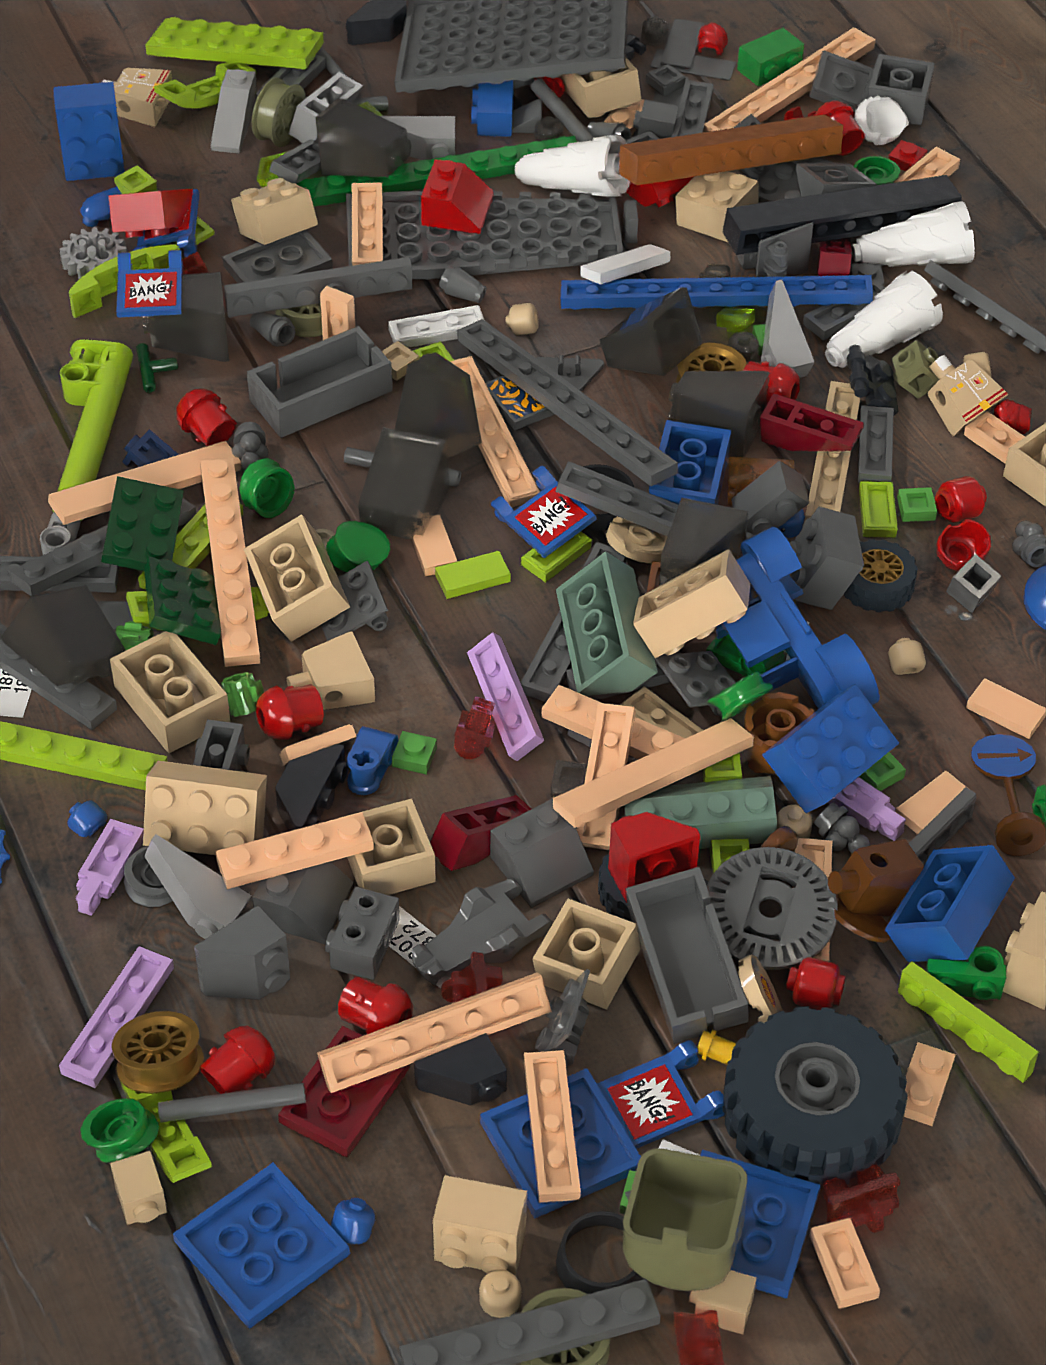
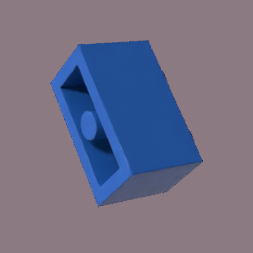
M513 80L504 81L500 84H492L490 82L478 84V89H473L471 110V124H477V136L512 137Z

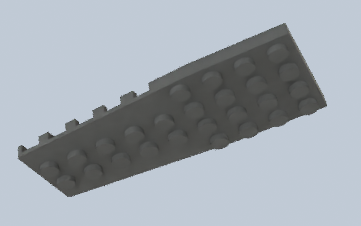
M423 191L382 193L383 261L409 257L412 264V279L427 280L441 278L448 266L454 268L459 266L472 276L579 266L623 253L615 196H609V200H595L590 197V193H580L579 199H561V193H550V199L531 198V192H520L519 198H502V192H494L481 234L423 226L421 224V195ZM346 194L349 266H352V194Z

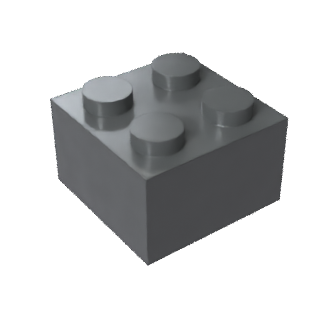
M878 54L868 88L867 99L870 97L874 98L877 95L880 97H890L906 114L909 124L922 125L931 92L935 63Z
M819 506L811 518L804 522L803 528L796 539L790 542L802 568L791 573V577L804 593L795 598V601L832 610L862 570L864 562L855 516Z

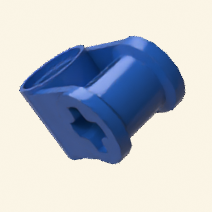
M365 726L360 728L355 743L347 756V764L351 769L347 785L353 793L368 795L379 788L388 767L392 764V756L399 741L398 735Z

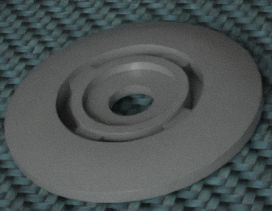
M761 847L740 852L723 862L714 872L707 885L710 902L714 906L731 957L737 961L752 954L757 957L765 970L795 967L800 965L804 958L815 957L827 945L834 932L837 920L834 909L838 911L836 894H833L828 887L827 876L812 861L793 851L775 847ZM770 878V879L781 880V881H784V882H786V883L792 885L794 888L791 889L788 885H786V884H784V883H782V882H779V881H775V880H764V881H763L762 879ZM766 899L776 900L781 905L782 912L774 918L765 917L759 911V904Z

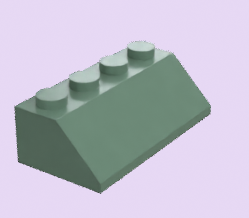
M605 551L556 589L576 689L578 693L585 696L630 692L658 673L654 656L633 625L637 602L640 597L634 569Z
M771 776L668 785L625 805L626 816L649 812L697 828L700 833L699 849L710 848L711 840L749 839V844L764 843L777 830V816Z

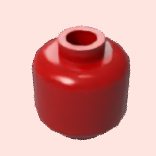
M970 476L946 481L941 484L935 496L936 509L942 517H945L952 523L978 517L983 512L987 500L986 490L975 478Z
M806 957L801 961L799 968L791 967L786 989L793 991V1001L799 1007H809L811 1010H821L822 1007L831 1009L833 1005H840L846 975L840 974V968L836 963Z

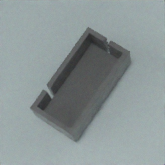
M360 326L279 358L280 388L278 389L276 365L273 361L247 371L249 400L280 438L392 391L391 362L377 346L374 347L373 341Z
M700 867L626 888L628 909L633 923L637 924L640 945L673 1044L702 1036L704 1030L707 1031V1026L713 1025L715 1031L749 1022L748 1002L714 906L710 902V895Z

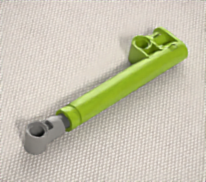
M86 339L75 341L70 349L72 360L60 370L65 401L72 405L84 406L57 492L94 481L97 478L133 361L131 349L122 343ZM52 509L53 514L51 515L48 528L40 534L42 554H47L57 547H62L76 540L82 520L63 525Z

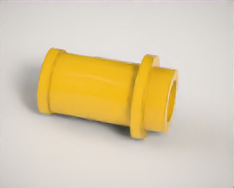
M704 1030L697 1046L698 1054H701L702 1059L705 1061L708 1057L727 1065L728 1061L731 1060L732 1050L736 1043L717 1036V1031L712 1030L711 1033Z

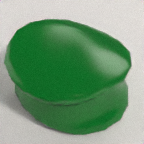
M882 156L862 158L853 166L877 185L893 183L899 178L901 173L899 166L894 161Z
M269 458L259 459L251 463L244 471L240 481V495L244 505L250 510H255L265 518H273L283 513L291 503L295 492V485L291 474L286 469L281 468L275 460Z
M357 521L342 522L337 527L336 534L329 539L326 545V551L331 563L345 572H349L367 560L372 571H374L387 558L391 550L390 541L384 532L371 524Z
M757 671L714 695L707 702L715 705L722 712V721L733 718L751 703L764 696L773 688V685L765 683L760 672Z
M122 1098L106 1102L91 1111L84 1120L80 1130L82 1139L87 1145L96 1148L97 1157L102 1162H115L135 1156L146 1150L159 1133V1122L155 1115L148 1109H145L139 1101L133 1098Z

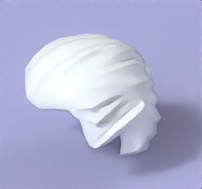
M877 95L874 98H865L854 114V120L865 134L864 139L868 142H874V145H885L895 141L904 128L909 125L906 114L890 97H880Z

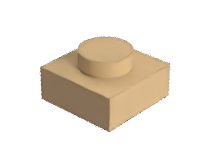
M398 341L382 351L391 362L392 378L396 381L420 366L419 355Z

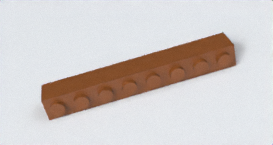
M818 115L620 145L619 174L635 185L841 154L843 125L826 115Z

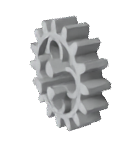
M93 227L91 232L81 229L80 235L71 233V241L63 240V248H60L63 269H68L70 276L78 274L79 279L98 265L117 257L118 253L127 252L125 240L119 239V233L115 232L110 235L108 228L98 232L97 227Z

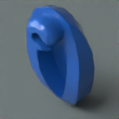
M117 186L94 194L85 200L80 212L83 216L82 222L84 225L96 227L99 220L111 219L108 195L122 194Z

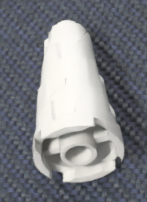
M619 135L596 137L592 141L569 143L566 147L544 149V152L524 155L515 165V174L522 183L542 186L545 189H564L576 193H592L595 196H621L620 194L626 193L630 185V181L619 174L620 145L627 144V142Z
M963 201L954 202L933 211L911 216L906 221L882 227L879 231L862 235L861 238L856 239V244L851 246L854 262H860V264H881V266L888 265L889 267L913 264L927 266L930 260L937 264L970 263L974 260L975 247L973 229L969 230L967 222H971L968 209Z
M906 271L897 276L889 286L875 296L874 301L854 315L855 319L831 337L825 351L828 362L834 367L845 368L847 366L846 359L849 354V347L852 345H859L865 356L873 355L876 352L880 354L901 341L905 343L917 335L936 327L942 321L943 311L941 303L935 307L932 303V299L937 294L931 285L921 275L913 271L906 274Z

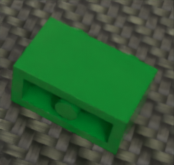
M785 28L778 29L739 46L737 70L759 87L803 61L804 43Z

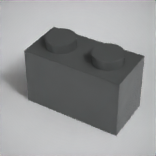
M780 460L731 499L738 528L753 535H757L770 527L779 528L809 504L802 474Z

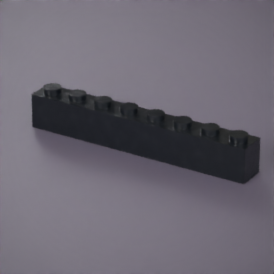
M942 175L727 208L722 233L735 254L742 255L758 252L759 241L811 222L813 223L811 243L862 236L879 231L882 227L906 221L911 216L959 202L962 196L948 176Z

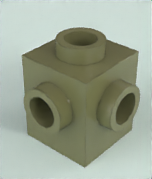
M917 340L892 357L895 368L893 374L895 380L916 398H921L939 381L929 368L939 358L938 354L933 348H926Z

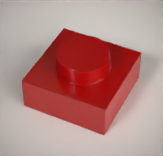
M901 140L888 155V159L894 161L900 170L906 172L921 160L928 150Z

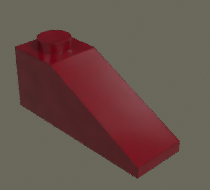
M850 238L819 242L817 276H846L850 274L852 256Z
M773 393L760 416L761 441L789 451H851L864 428V422Z
M517 795L445 812L442 814L431 838V847L439 862L451 871L475 865L490 855V830L532 808Z

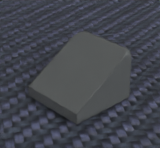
M542 99L535 100L513 111V133H541Z

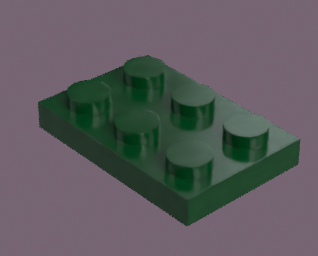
M117 476L101 562L144 571L148 557L172 561L184 490Z
M148 557L144 566L150 627L217 645L221 636L214 575L208 574L202 569H190L177 565L168 559L160 560Z

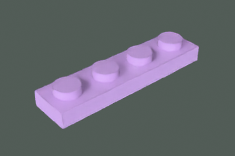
M492 632L469 650L467 654L509 757L518 761L541 744L544 738L503 640L499 635Z
M140 946L136 949L60 1063L59 1069L62 1075L90 1087H97L115 1059L112 1052V1041L115 1034L124 1024L146 1012L174 969L172 959Z

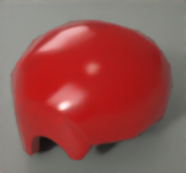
M965 519L961 524L955 526L949 524L938 537L936 543L937 556L946 568L959 571L974 554L985 560L991 548V535L984 525L972 519Z

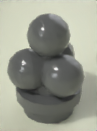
M254 422L240 424L233 436L234 446L232 453L241 460V465L246 470L256 460L267 458L268 449L265 445V432L259 424Z
M1026 520L1021 521L1015 528L1017 538L1012 543L1013 551L1018 556H1021L1025 563L1033 567L1046 565V535H1044L1043 528L1038 523Z
M832 802L814 822L819 828L818 833L822 837H826L825 840L832 841V850H843L848 844V850L852 854L858 848L870 846L869 839L863 834H859L860 825L856 818L848 816L849 810L844 806L839 807L835 802Z

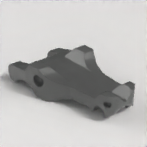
M514 878L484 889L475 887L465 894L461 908L448 928L426 945L418 944L412 948V961L416 969L428 982L437 985V982L442 977L448 976L451 978L456 972L462 971L472 964L504 963L512 960L516 953L529 942L545 936L553 922L546 914H541L528 921L511 901L522 891V887Z

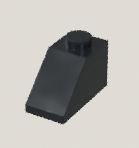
M487 1033L414 1062L415 1085L418 1090L472 1106L482 1101H492L507 1091V1069Z

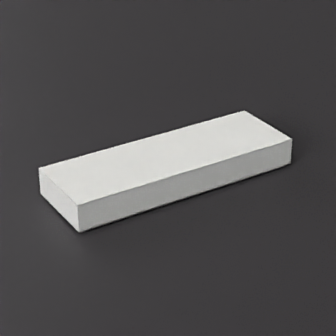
M648 244L580 266L581 277L601 285L670 262V251Z
M479 305L388 321L393 343L398 341L407 348L458 339L457 330L484 319Z

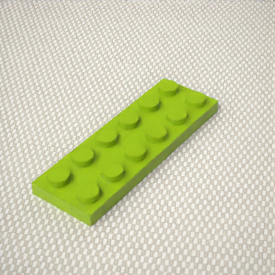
M171 17L162 22L145 44L146 54L151 56L307 69L323 45L324 36L323 32L313 31L308 28L293 30L286 29L283 26L270 28L260 27L257 24L235 25L231 22L211 23L202 19L188 21Z

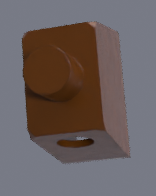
M906 839L862 847L852 853L841 871H833L829 874L828 887L833 894L839 896L847 910L853 914L891 916L924 869V865Z

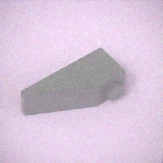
M227 69L220 89L211 151L240 153L255 106V93L257 92L255 72Z
M338 72L297 105L289 134L301 143H305L310 139L320 143L328 136L362 91L363 85Z
M368 116L367 118L368 143L419 160L455 155V116Z
M777 280L769 295L761 362L768 361L769 366L776 367L779 363H784L793 368L799 378L806 377L814 364V359L783 280Z
M157 834L152 838L144 857L188 925L193 927L199 936L206 939L242 915L252 895L239 887L227 889L221 875Z

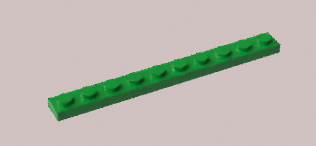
M575 136L544 141H533L514 146H504L483 151L478 150L471 153L448 155L404 164H392L385 167L362 169L355 172L332 174L312 179L307 178L297 183V185L310 191L313 207L346 202V194H352V183H382V193L424 189L435 159L464 163L480 179L515 174V165L524 155L544 152V149L566 147L569 143H576L577 140Z

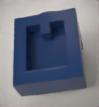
M149 429L141 438L136 434L125 446L124 450L128 453L122 463L128 466L133 461L141 467L179 454Z

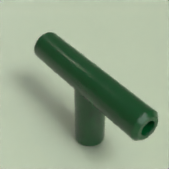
M140 343L136 346L144 391L152 393L156 390L154 373L177 370V358L151 361L148 345Z

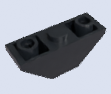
M370 0L346 20L347 43L350 45L392 41L404 31L407 15L406 1Z
M335 744L290 760L275 787L277 811L288 832L321 823V815L324 809L329 810L335 797V788L338 782L343 783L349 769L345 761L343 745Z

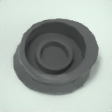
M145 846L131 855L124 866L125 889L133 902L145 907H161L173 900L144 857L149 847Z

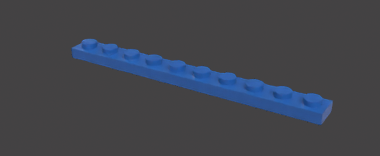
M871 275L617 279L601 285L590 280H562L561 309L580 310L583 308L612 309L632 307L641 309L644 307L674 308L692 306L703 308L706 306L736 307L752 305L765 307L768 306L769 295L775 282L781 279L792 306L813 304L822 306L831 304L861 305L870 304L873 301Z

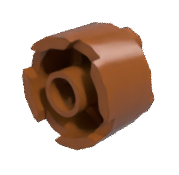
M783 692L767 693L762 697L761 701L753 706L750 704L747 707L743 728L754 737L753 746L744 750L743 755L748 761V767L755 773L764 772L777 775L762 754L814 713L812 708L808 710L806 706L799 703V697Z

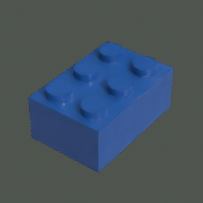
M114 82L53 87L66 181L114 177L124 173Z
M666 420L659 449L678 463V473L652 487L649 486V493L715 519L729 458L731 430Z
M855 684L834 696L762 755L802 810L808 813L829 802L897 746L899 742Z
M994 845L933 850L924 865V869L907 892L885 931L907 962L928 961V959L968 960L986 927L990 924V920L998 906L1005 898L1015 877Z

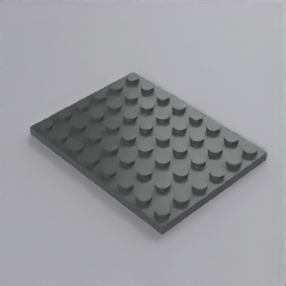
M409 0L394 81L396 92L415 93L424 89L443 90L452 86L462 85L463 87H471L476 84L489 82L500 84L508 80L528 81L536 77L547 76L549 78H556L564 74L576 73L578 75H585L592 71L604 70L613 72L620 68H625L629 0Z

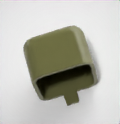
M655 1148L644 1153L638 1162L623 1219V1253L629 1267L642 1278L672 1290H705L723 1282L733 1265L737 1243L741 1237L745 1219L747 1174L739 1164L731 1161L668 1149Z

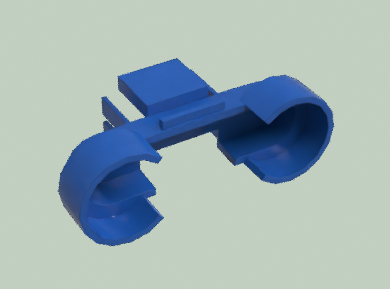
M770 527L741 542L743 556L736 561L751 583L748 610L739 620L733 623L725 621L716 626V637L720 639L729 634L745 659L748 668L785 650L790 660L761 674L765 683L773 685L770 691L798 678L818 709L834 696L855 684L871 705L879 702L880 695L875 677L868 662L852 638L845 633L822 645L794 603L793 599L804 593L790 574L802 568L783 533L776 527Z

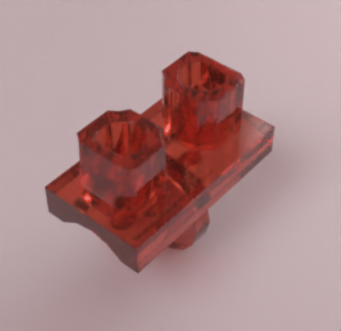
M475 696L470 711L462 710L454 734L456 736L454 747L458 755L464 759L477 758L483 753L485 747L489 748L495 728V721L491 720L495 706L494 702Z
M472 952L470 955L471 964L461 971H453L451 978L441 985L442 998L448 1002L455 1003L501 986L503 980L502 967L487 965L484 962V953Z
M873 1164L858 1173V1185L849 1188L844 1179L840 1178L826 1181L824 1183V1199L827 1204V1223L851 1218L854 1227L866 1224L872 1233L884 1230L883 1217L893 1214V1209L899 1207L897 1188L900 1186V1179L895 1172L885 1174L878 1165Z
M709 1310L698 1314L674 1313L673 1319L679 1365H724L717 1310Z

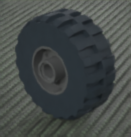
M809 1007L794 1008L793 1012L784 1013V1011L772 1014L768 1016L767 1022L763 1023L760 1021L749 1028L746 1038L738 1040L732 1050V1057L728 1061L723 1091L724 1106H722V1111L726 1115L725 1126L727 1132L733 1139L737 1138L736 1148L746 1159L751 1158L756 1166L780 1172V1174L791 1178L796 1177L820 1184V1189L822 1185H832L833 1188L848 1185L850 1179L854 1177L857 1180L863 1179L873 1172L874 1165H881L891 1154L892 1145L897 1143L901 1131L908 1094L905 1091L907 1084L905 1071L900 1065L898 1066V1055L889 1044L885 1045L882 1042L883 1036L871 1026L867 1028L861 1024L860 1019L850 1014L844 1016L835 1013V1009L822 1007L821 1010H809Z

